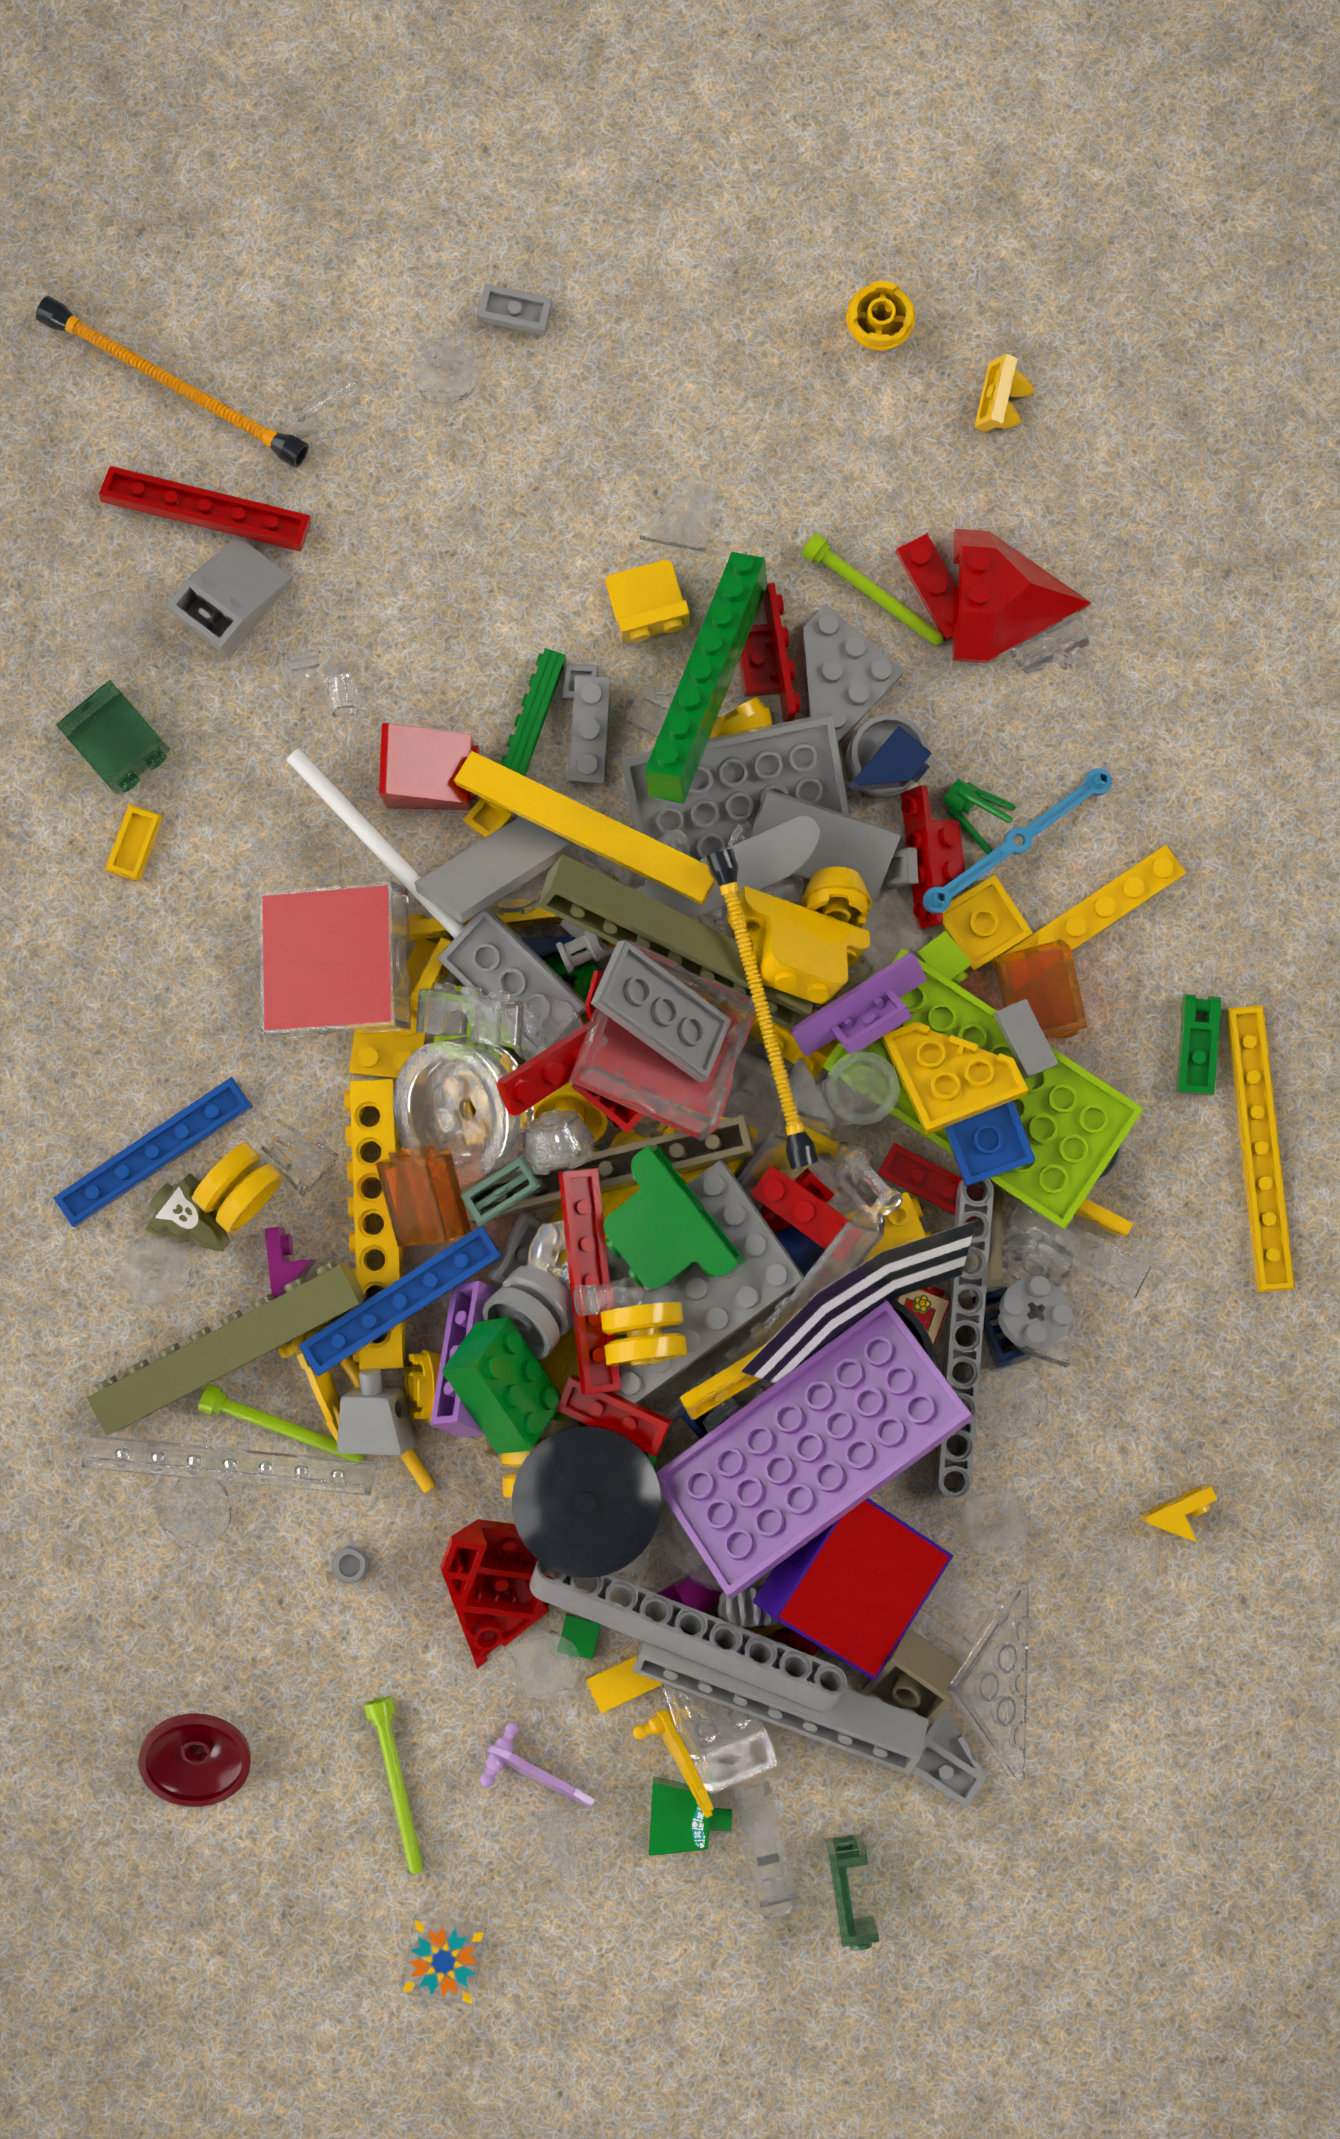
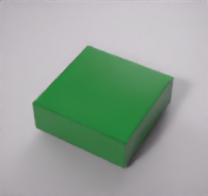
M567 1613L557 1651L592 1660L601 1624Z

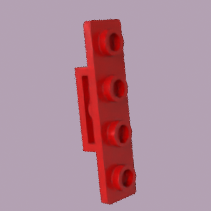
M767 583L763 597L767 624L752 625L739 659L745 697L779 694L783 721L789 722L793 721L796 713L800 712L799 693L793 692L791 680L795 678V668L793 660L787 659L786 648L789 647V632L787 626L782 627L780 615L784 614L782 594L776 593L775 583Z
M919 785L901 794V811L904 818L906 848H917L919 883L911 885L914 903L913 914L917 930H926L942 925L943 914H932L925 909L923 905L924 894L933 887L943 888L965 872L960 821L931 819L927 786Z

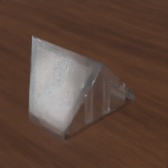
M803 1058L796 1061L789 1081V1087L792 1089L790 1092L793 1093L794 1106L797 1107L795 1110L798 1111L796 1115H799L798 1119H800V1122H803L804 1126L814 1131L832 1133L838 1130L836 1120ZM780 1107V1112L783 1118L784 1125L787 1126V1121H785L786 1117H784L783 1115L785 1112H783V1108Z

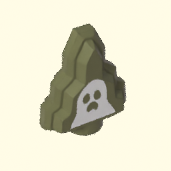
M189 1173L175 1187L169 1183L163 1185L149 1204L156 1212L145 1230L159 1239L170 1237L179 1243L192 1240L202 1248L223 1252L231 1242L227 1232L216 1223V1218L212 1216V1211L205 1213L192 1200L194 1191L200 1182Z

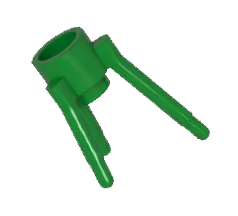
M958 778L943 799V802L950 806L946 813L959 820L960 825L988 855L993 851L992 848L961 813L964 811L969 814L977 805L997 818L1011 823L1013 821L1011 816L984 800L1014 811L1016 806L977 788L970 782L965 783Z

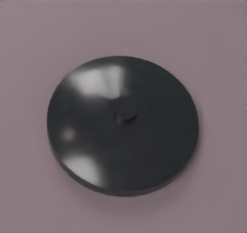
M598 1426L567 1428L556 1432L540 1442L524 1460L513 1486V1518L524 1545L542 1564L556 1572L572 1577H601L626 1567L646 1549L655 1534L660 1519L661 1488L656 1471L649 1458L638 1445L626 1436L614 1430Z

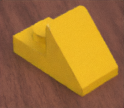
M1203 1484L1139 1515L1145 1523L1197 1542L1185 1515L1189 1514L1190 1517H1196L1204 1514L1211 1509L1209 1504L1218 1499L1212 1486Z

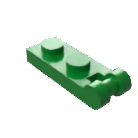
M1184 994L1181 1006L1182 1020L1176 1092L1212 1096L1215 1093L1221 997L1209 996L1208 999H1199L1194 994ZM1196 1012L1206 1013V1022L1195 1021Z

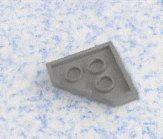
M825 604L801 631L805 659V688L808 697L807 714L808 717L831 713L834 719L837 743L839 744L902 677L904 671L831 607Z

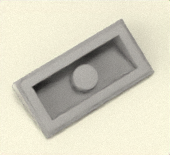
M1027 999L1007 1006L993 1014L1024 1079L1058 1064Z

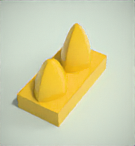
M1005 353L988 363L974 428L988 432L996 427L1002 429L1012 428L1022 422L1017 409L1008 401L1009 396H1028L1034 393L1035 389L1028 378L1020 370L1016 369L1018 358Z

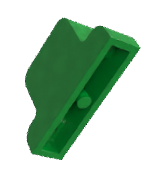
M647 1145L633 1157L631 1161V1175L640 1188L633 1196L606 1217L603 1228L608 1237L606 1239L607 1246L616 1256L624 1258L630 1266L628 1273L636 1284L641 1287L644 1285L650 1289L669 1286L697 1263L711 1278L733 1273L746 1263V1260L658 1145Z

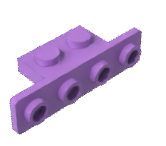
M910 952L790 1029V1032L804 1056L811 1055L834 1039H837L846 1052L852 1056L912 1018L900 997L924 983L927 978L916 956Z

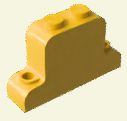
M744 886L737 895L739 896L738 901L741 902L739 905L742 906L740 910H743V919L746 920L744 924H747L745 928L748 929V937L753 941V955L756 957L754 960L757 961L758 974L761 975L759 978L762 979L761 983L765 986L816 1004H827L847 982L848 969L856 964L857 959L870 945V931L747 886ZM727 907V920L730 926L733 928L734 926L731 925L733 921H730V912H728L729 907Z

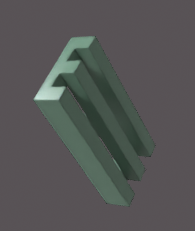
M520 1156L460 1196L478 1226L483 1227L543 1187L536 1179L532 1169L529 1168L525 1158ZM521 1168L523 1172L521 1175L474 1204L473 1198ZM527 1180L529 1181L530 1185L523 1188L522 1190H520L510 1198L506 1199L493 1209L489 1210L485 1214H480L479 1211L483 1210L484 1208H486L496 1200L500 1199L516 1187L520 1186Z

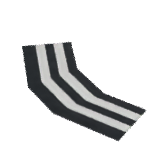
M976 1221L880 1252L816 1293L740 1372L777 1383L886 1300L890 1303L902 1295L961 1276Z

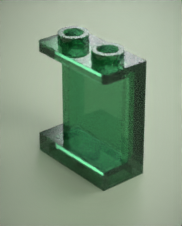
M108 680L56 724L116 794L133 789L140 781L139 776L149 768L153 770L159 767L167 758L165 754L171 750L111 680Z
M861 1834L825 1839L837 1927L842 1947L849 1946L850 1950L854 1951L871 1948L872 1943L879 1942L878 1930L873 1916L853 1918L846 1868L868 1865L864 1841Z

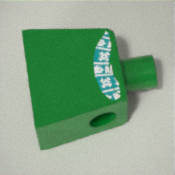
M653 1776L649 1855L655 1856L708 1849L709 1831L731 1832L732 1809L714 1808L711 1811L713 1816L706 1818L696 1803V1799L688 1784ZM706 1788L711 1800V1790Z

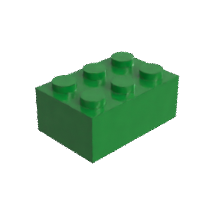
M510 1317L476 1322L442 1369V1373L497 1454L530 1451L557 1411L561 1395Z

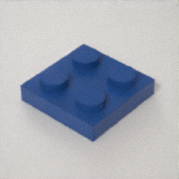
M1014 1101L944 1128L965 1186L1036 1161Z

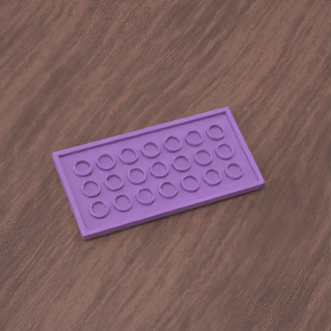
M886 1300L657 1471L656 1474L659 1479L662 1496L727 1597L733 1599L972 1421L974 1417L891 1304Z

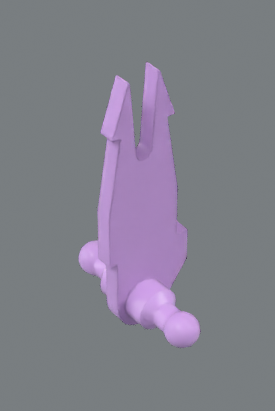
M508 1723L505 1726L503 1736L496 1740L494 1746H489L487 1750L489 1756L486 1760L487 1768L479 1779L483 1787L492 1786L496 1773L502 1771L504 1765H507L573 1801L589 1808L592 1806L595 1800L592 1797L511 1753L513 1749L512 1741L519 1733V1726L516 1723Z

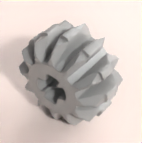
M760 1588L745 1589L733 1599L727 1597L725 1592L719 1596L718 1612L721 1620L744 1629L774 1626L779 1622L752 1602Z

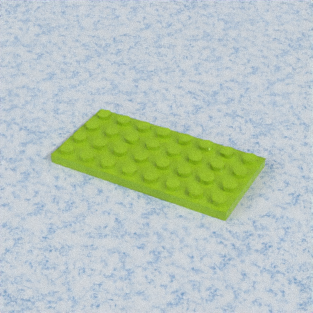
M902 948L892 963L909 952ZM917 958L927 980L900 997L912 1018L902 1023L896 1029L919 1022L929 1026L932 1031L948 1037L950 1035L979 1045L978 1048L996 1055L1001 1053L1014 1058L993 1016L996 1010ZM883 1036L852 1056L838 1042L822 1066L823 1070L954 1157L944 1128L928 1135L925 1134L884 1045ZM1050 1046L1058 1064L1024 1079L1029 1089L1028 1095L1014 1100L1036 1161L988 1179L1063 1230L1081 1206L1144 1108ZM1016 1062V1065H1017V1067H1018V1069H1019V1071H1020V1073H1021V1075H1022V1077H1023V1074H1022V1072H1021V1070H1020V1068H1019V1066H1018V1064H1017V1062Z

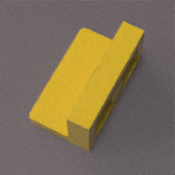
M441 937L438 944L424 938L418 939L390 993L391 1001L427 1016L450 972L437 958L452 941Z

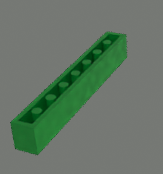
M731 552L646 765L645 775L649 797L682 804L686 800L767 586L765 557Z

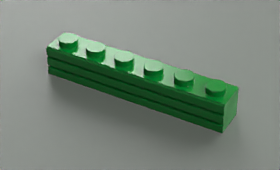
M547 648L544 649L543 654L539 653L536 660L537 672L536 674L532 673L528 684L531 687L529 694H524L521 706L524 707L522 714H517L514 722L516 727L514 735L510 734L507 741L508 753L507 755L503 754L500 765L523 776L526 775L563 672L564 663H566L565 654Z

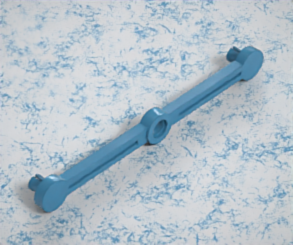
M1102 768L1091 770L1085 776L1084 784L1025 828L1015 827L1005 834L1003 844L943 888H930L923 896L925 909L932 914H940L946 911L950 906L951 898L1010 854L1020 855L1026 852L1031 847L1032 838L1089 796H1100L1106 793L1112 785L1110 774ZM1015 835L1022 838L1023 844L1021 846L1014 843Z

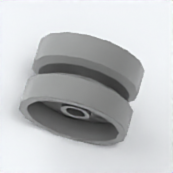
M882 714L870 718L852 736L845 750L844 768L849 781L852 783L898 726L928 749L924 733L913 721L901 715ZM911 779L904 787L859 792L873 799H890L904 793L914 781Z
M520 1266L515 1269L503 1282L502 1288L497 1290L484 1304L482 1312L484 1321L510 1317L537 1360L547 1357L558 1344L559 1338L565 1335L574 1325L572 1299L569 1290L557 1278L545 1270L534 1266Z

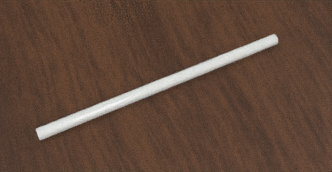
M300 749L292 752L287 758V762L455 939L467 925L461 923L416 892L415 881L421 878L418 873Z

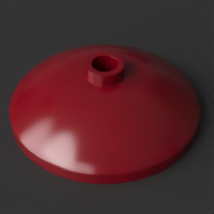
M182 1714L159 1723L146 1735L140 1748L138 1766L144 1783L158 1797L180 1806L202 1807L224 1801L243 1786L250 1771L251 1751L244 1735L226 1720L208 1714Z

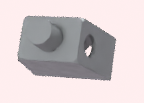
M380 1369L361 1370L359 1372L360 1387L354 1388L343 1395L340 1401L337 1453L401 1456L416 1444L404 1392L400 1388H383Z

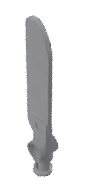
M807 815L797 816L723 849H734L738 863V893L744 886L760 890L790 876L804 865L816 848L820 837V830L816 821ZM706 857L698 860L702 863L707 864ZM653 881L635 889L692 919L728 904L725 902L726 898L721 895L717 883L703 906ZM584 930L583 936L565 944L562 942L556 943L568 973L573 972L574 967L591 959L599 961L611 956L616 947L607 946L601 937L587 930ZM583 948H587V949H585V950H583V951H581V952H578V953H576V954H574V955H571L572 953H574V952H576V951H578V950H581V949H583Z

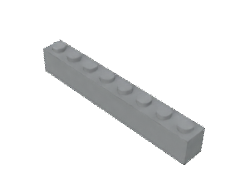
M682 1630L686 1634L692 1635L690 1632ZM644 1641L641 1642L632 1669L634 1673L907 1774L912 1772L921 1758L929 1719L919 1716L910 1709L897 1708L884 1703L877 1697L865 1696L846 1687L834 1709L829 1712H819ZM717 1644L719 1647L727 1649L725 1646ZM752 1658L754 1661L761 1663L760 1660ZM787 1671L789 1675L796 1677L793 1673ZM822 1685L824 1689L831 1691L829 1688Z

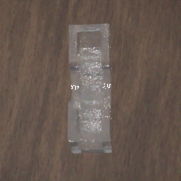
M434 982V988L419 989L416 1032L437 1036L467 1035L469 1019L471 1026L470 1041L495 1046L522 1044L525 1001L510 999V992L488 991V995H483V988L462 986L461 991L455 990L456 984Z

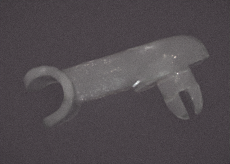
M625 1277L597 1286L595 1284L577 1286L574 1291L575 1309L578 1315L585 1316L598 1315L599 1312L616 1308L642 1305L646 1291L643 1286L641 1287L636 1284L631 1277Z

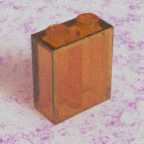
M1062 939L993 957L1004 1008L1027 999L1046 1039L1057 1036V1038H1069L1077 1035L1078 1030L1088 1027L1071 947Z
M429 1144L413 1149L412 1153L409 1147L400 1148L388 1152L389 1159L376 1163L398 1247L447 1243L472 1232L465 1204L460 1196L462 1192L450 1148L435 1150L434 1144Z

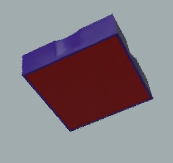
M867 1498L774 1567L752 1602L775 1620L876 1681L954 1555Z

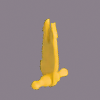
M313 1330L295 1338L290 1344L280 1346L278 1353L282 1358H289L292 1354H297L302 1369L305 1368L314 1395L327 1420L326 1424L337 1442L340 1401L331 1372L329 1370L323 1375L317 1376L298 1345L319 1332Z
M686 1705L678 1711L675 1709L668 1711L665 1709L656 1711V1716L649 1718L647 1724L634 1727L632 1732L634 1738L643 1740L650 1734L656 1736L662 1734L664 1743L669 1753L672 1754L699 1808L706 1818L713 1816L711 1811L714 1808L707 1790L703 1786L694 1763L675 1729L680 1726L681 1721L693 1719L696 1715V1708L693 1705Z

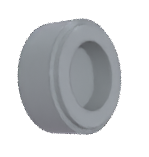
M356 1546L342 1548L335 1554L332 1560L334 1576L346 1584L360 1581L369 1569L367 1554Z

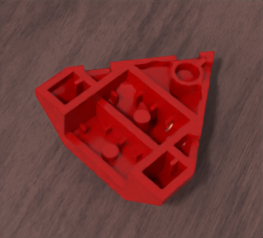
M954 530L953 564H959L958 619L953 627L952 661L988 663L1006 650L1021 645L1062 622L1065 617L1091 605V602L990 531Z
M477 1519L450 1537L440 1565L477 1669L488 1661L487 1655L500 1644L503 1646L508 1645L550 1611L548 1607L550 1604L536 1598L530 1590V1580L538 1559L524 1545L515 1524ZM544 1575L548 1579H554L549 1575Z

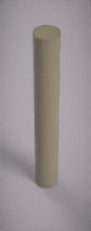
M993 1187L988 1284L998 1287L1003 1284L1002 1189Z

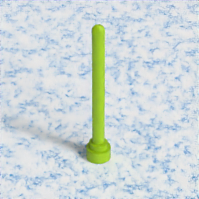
M818 532L810 538L803 548L801 556L811 563L814 561L818 564L823 562L932 645L939 646L943 643L944 637L939 631L830 551L832 547L827 544L828 539Z
M208 1384L199 1402L198 1411L210 1416L213 1413L220 1415L223 1412L355 1463H361L365 1460L366 1454L337 1453V1442L331 1437L228 1399V1394L222 1393L223 1389Z
M387 1696L364 1703L367 1720H371L372 1726L377 1728L408 1868L412 1874L417 1875L422 1872L423 1863L391 1727V1721L394 1720L392 1714L396 1711L392 1696Z

